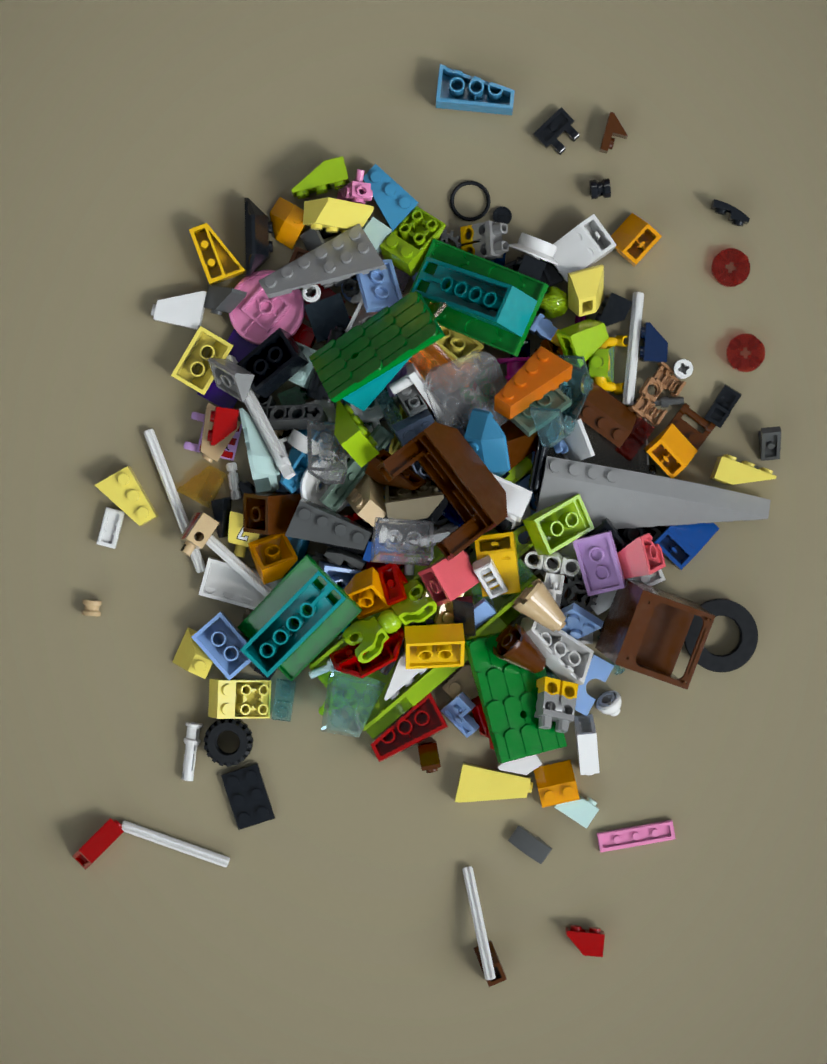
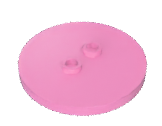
M275 270L256 271L251 276L244 277L234 288L247 292V295L229 313L231 324L243 339L255 345H260L279 328L293 336L304 319L305 300L300 289L292 290L289 294L273 298L267 297L259 280L275 272Z

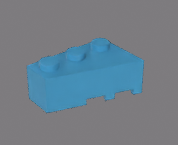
M376 164L364 176L363 182L371 183L372 198L393 232L419 203Z

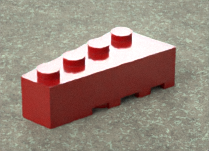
M430 692L393 726L370 744L379 762L448 728L432 693Z

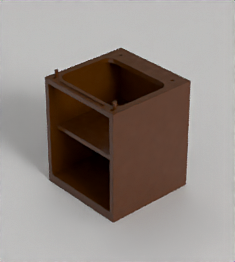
M630 578L625 579L626 587L616 591L595 648L616 665L688 689L715 615L691 600ZM697 615L702 618L703 626L685 673L681 678H678L672 672L693 617Z

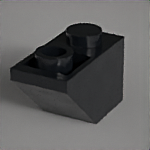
M611 292L610 296H605L601 305L604 307L602 314L598 313L595 320L603 322L606 327L624 321L632 301Z

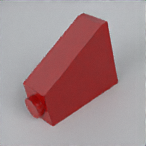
M110 818L72 857L86 870L124 832L121 829L122 825L117 820Z

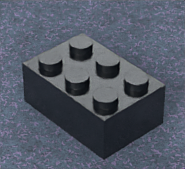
M279 328L238 362L237 365L255 375L251 388L254 393L266 399L307 365L309 361L292 335Z

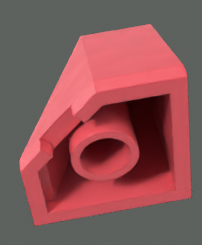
M649 533L636 538L617 553L624 579L651 575L666 567L662 548L659 544H654L651 541L653 537Z

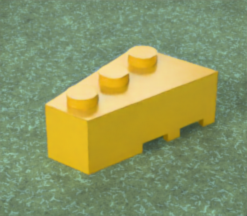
M208 223L189 229L210 285H215L246 273L245 269Z

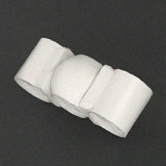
M531 550L525 556V564L529 568H537L545 573H560L574 576L580 571L577 558L563 557L557 551L551 555H538L536 550ZM531 554L538 556L539 562L537 564L530 563L529 556ZM555 558L558 561V566L551 568L548 565V559ZM575 562L577 570L574 572L569 571L567 563Z

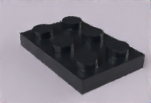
M258 763L221 775L238 830L275 819Z

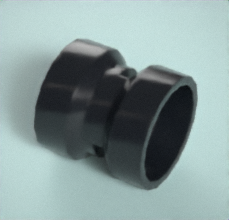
M609 178L603 179L601 182L590 180L591 199H597L601 196L611 198Z

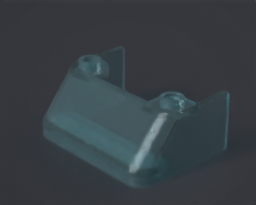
M557 355L573 365L572 378L568 382L564 381L561 389L572 400L570 407L562 413L560 409L530 408L543 447L553 448L575 429L576 421L590 390L593 389V379L590 377L584 356Z

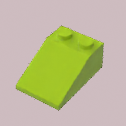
M580 494L542 509L523 520L538 555H551L595 529Z

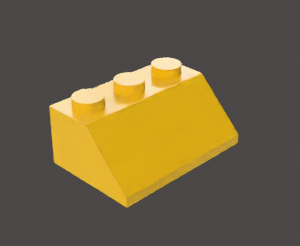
M463 623L404 626L406 669L464 666L465 638Z

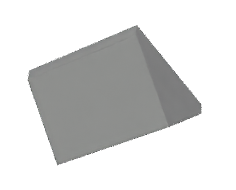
M209 358L208 362L216 386L244 402L255 375L228 359Z

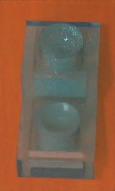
M277 678L272 711L273 720L291 722L296 681Z

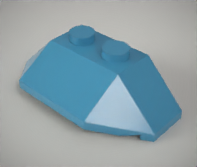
M474 408L471 412L464 438L490 472L502 477L511 469L506 436L499 424L493 419L494 416L490 411Z

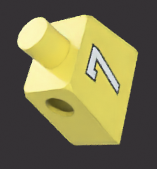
M230 511L228 542L236 544L234 554L244 558L248 543L258 540L261 534L244 532L243 514Z

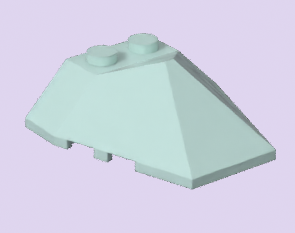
M239 408L256 493L274 492L279 489L280 471L252 417L243 408Z

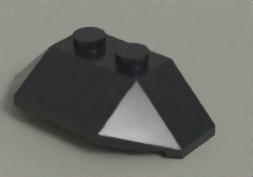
M245 198L246 276H251L270 258V252H273V241L269 240V233H273V222H269L268 216L249 198Z

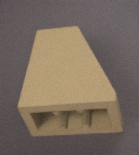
M208 403L205 410L200 453L203 454V459L212 463L213 461L218 462L241 422L238 421L235 431L215 446H210V441H207L208 430H212L213 422H210L211 410L215 411L216 406Z

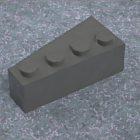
M302 498L285 536L364 550L373 529Z

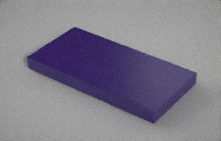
M235 329L227 342L234 345L229 355L234 356L237 362H240L259 346L243 339ZM213 380L205 395L197 393L223 408L233 409L238 401L235 397L218 388L215 380Z

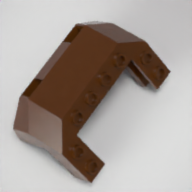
M434 422L376 467L385 480L390 482L410 465L418 461L465 523L436 545L448 561L508 517L506 491L456 428Z

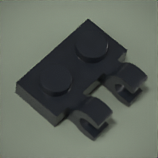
M562 107L533 133L546 149L551 145L559 155L566 150V147L557 138L566 132L574 142L579 138L580 134L571 126L575 121Z

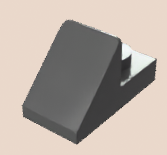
M780 426L761 428V431L758 432L761 461L780 459Z

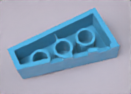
M440 64L436 108L512 116L515 90L481 80L479 77H473L464 74L462 71L453 70Z

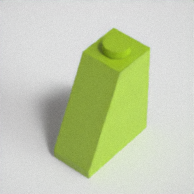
M592 319L584 320L556 332L565 360L578 366H582L609 338L605 324Z

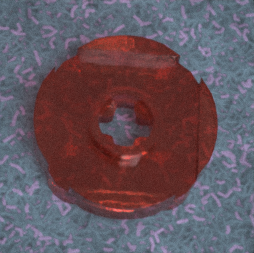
M734 248L720 251L712 261V275L720 285L725 287H735L742 284L750 273L748 256ZM730 262L736 267V270H733L732 273H728V269L725 268Z
M740 334L730 340L726 348V358L733 369L739 372H751L763 362L765 348L756 336ZM743 348H747V351L751 352L747 359L740 355Z

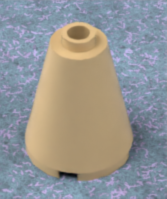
M538 578L531 583L533 587H526L514 601L515 605H512V607L552 632L555 630L560 631L566 625V617L542 580Z

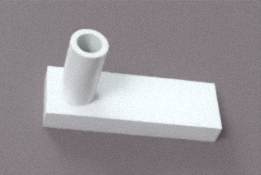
M413 363L406 366L408 374L389 384L394 395L414 384L435 416L439 418L444 415L442 405Z

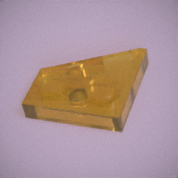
M209 465L176 491L210 508L211 501L217 496L227 474Z

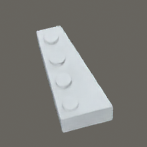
M529 617L522 618L520 626L546 658V665L561 681L576 683L578 686L583 685L594 651L563 630L552 632Z

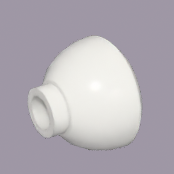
M607 691L603 693L596 702V708L603 714L617 716L621 711L622 703L619 692Z

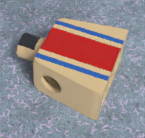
M204 512L194 513L180 538L185 542L180 551L190 557L194 549H202L219 522Z

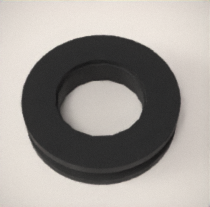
M712 599L700 604L699 606L714 614L715 617L727 616L731 618L739 628L740 638L736 648L728 654L715 655L704 647L697 664L713 672H730L742 667L750 660L758 643V629L753 616L742 605L727 599ZM694 615L684 641L685 648L690 657L703 626L702 618Z

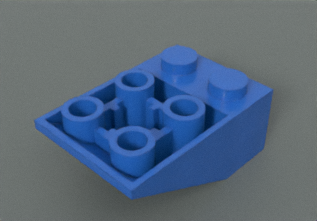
M714 523L668 526L653 543L659 544L663 554L679 570H682L720 528Z

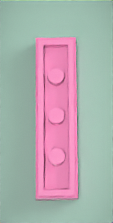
M672 820L597 833L600 853L676 839Z

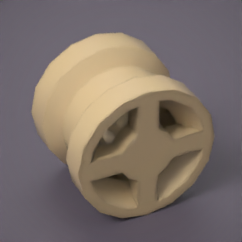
M83 599L84 610H82V615L101 616L99 608L102 605V601Z

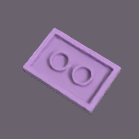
M611 531L578 538L573 541L588 596L626 587Z

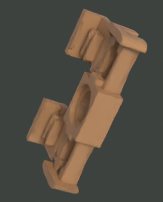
M665 362L657 363L658 369L652 377L646 379L638 391L640 396L634 405L628 406L631 412H636L635 415L638 418L644 417L654 426L659 425L668 412L666 409L658 410L655 407L656 404L653 403L662 390L668 389L670 395L676 397L686 384L685 381L681 382L674 375H670L674 374V370ZM649 385L655 388L653 395H650L647 391Z

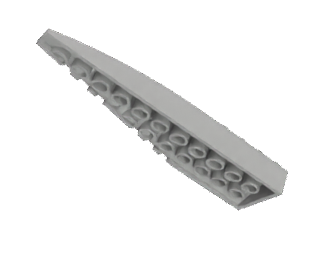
M547 456L536 512L571 496L580 494L594 527H598L602 524L601 521L608 518L615 529L618 530L624 528L633 529L740 520L768 519L771 500L663 476Z

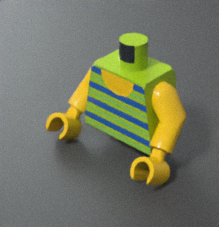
M626 335L609 337L589 358V377L602 389L610 392L614 391L616 395L623 394L622 386H624V382L614 383L615 345L627 347L628 344L623 343L624 338H628Z

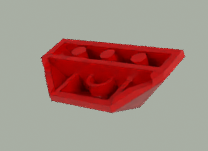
M402 627L397 632L387 633L390 638L383 644L381 653L368 663L359 662L355 656V649L361 643L355 646L347 645L330 654L329 657L334 668L337 671L364 678L396 661L404 638Z

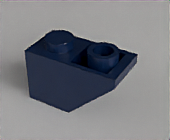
M646 322L644 327H641L640 338H644L643 346H640L639 357H643L642 362L666 363L668 342L650 322Z

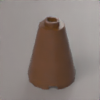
M515 624L516 626L514 627L511 625L507 626L496 639L498 644L496 647L493 646V654L499 659L532 673L541 672L546 666V658L520 625Z

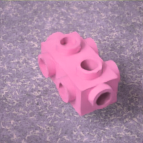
M357 169L356 179L338 191L337 199L365 204L366 201L372 200L373 191L371 190V183L363 182L365 170Z

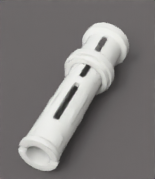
M186 722L187 732L186 738L183 740L186 745L181 779L193 781L197 746L201 743L199 739L200 728L203 727V724Z

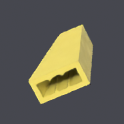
M463 762L455 802L527 798V794L532 792L533 782H530L531 778L529 776Z

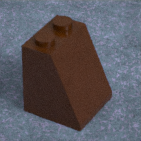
M503 416L495 419V421L506 436L510 468L512 469L536 449L539 430L528 437L512 421Z
M297 492L243 493V531L264 535L285 534L302 499L301 494Z

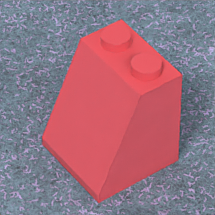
M463 550L449 561L444 556L418 572L437 606L451 602L480 582L473 571L469 555L466 551Z

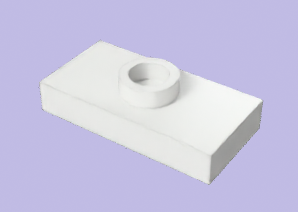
M106 507L96 544L116 549L125 512Z

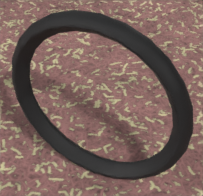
M475 181L460 183L455 187L450 197L452 211L458 218L464 221L479 220L485 216L490 208L491 200L488 190L482 184ZM475 185L485 193L487 203L480 215L465 217L456 210L454 197L456 192L463 186Z

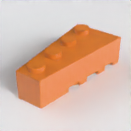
M540 346L495 395L494 411L509 420L527 409L534 401L541 400L549 391L559 388V385L564 381L568 382L571 380L573 365Z

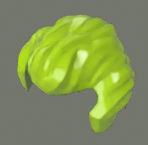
M548 287L546 291L548 293L544 294L545 296L540 308L545 310L543 315L547 318L560 317L567 312L568 295L557 287Z

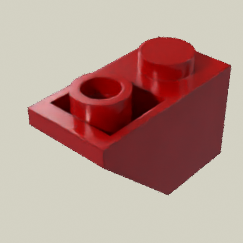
M215 407V411L211 410L210 422H213L212 430H208L207 436L210 446H215L237 429L239 410Z
M570 925V928L566 927V935L584 956L603 957L605 933L601 931V928L589 927V930L582 929V926Z

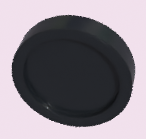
M507 207L495 209L493 212L494 222L507 225L510 223L512 213Z

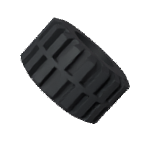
M219 719L209 727L204 737V749L207 751V756L211 757L214 763H219L220 766L226 765L231 767L232 765H238L247 758L253 747L251 729L249 730L248 725L244 724L241 719ZM223 731H233L238 735L240 745L236 751L227 753L218 746L217 739Z

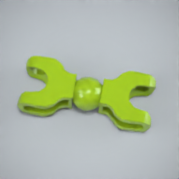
M412 580L405 584L404 589L407 599L391 605L392 609L382 611L378 620L375 617L367 621L359 620L345 629L343 639L347 644L355 646L361 643L355 649V656L359 662L368 663L381 653L385 641L390 638L387 633L397 632L402 622L405 626L412 622H424L436 612L437 604L432 598L424 597L420 599L424 594V587L420 581Z

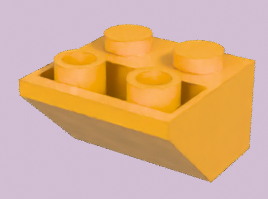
M631 213L611 235V238L617 244L614 249L633 267L639 263L662 237L652 226L634 213Z
M673 423L643 448L670 478H675L686 468L698 452Z

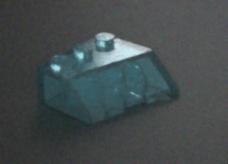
M336 671L330 673L321 731L359 738L386 683L370 677L359 678Z

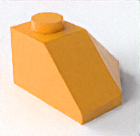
M279 197L270 211L274 235L277 241L292 250L307 225H303L304 210Z

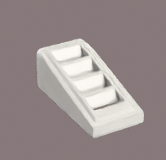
M489 555L473 562V571L490 599L508 592V588ZM498 584L500 585L499 587L493 590L490 589Z

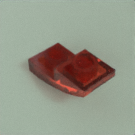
M638 418L630 435L620 448L617 447L615 451L631 461L655 428L642 418Z

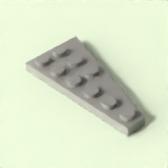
M357 224L259 280V283L267 297L273 298L289 294L292 290L300 288L305 290L311 288L310 286L324 285L348 279L352 275L360 273L364 275L372 270H384L387 268L361 225Z

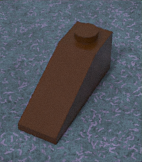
M384 449L380 450L379 454L369 461L365 471L367 475L379 484L409 490H416L427 482L410 468L405 469L390 482H387L376 468L391 456Z

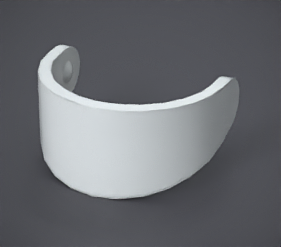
M292 430L288 438L290 445L308 455L316 456L320 453L321 447L299 431Z

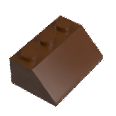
M593 381L569 412L618 448L622 446L630 435L637 419L635 412H631L627 406Z

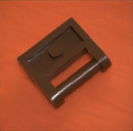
M684 403L668 426L673 423L698 450L716 425L712 422L709 423L690 409V405ZM686 414L705 429L704 432L700 433L681 417Z

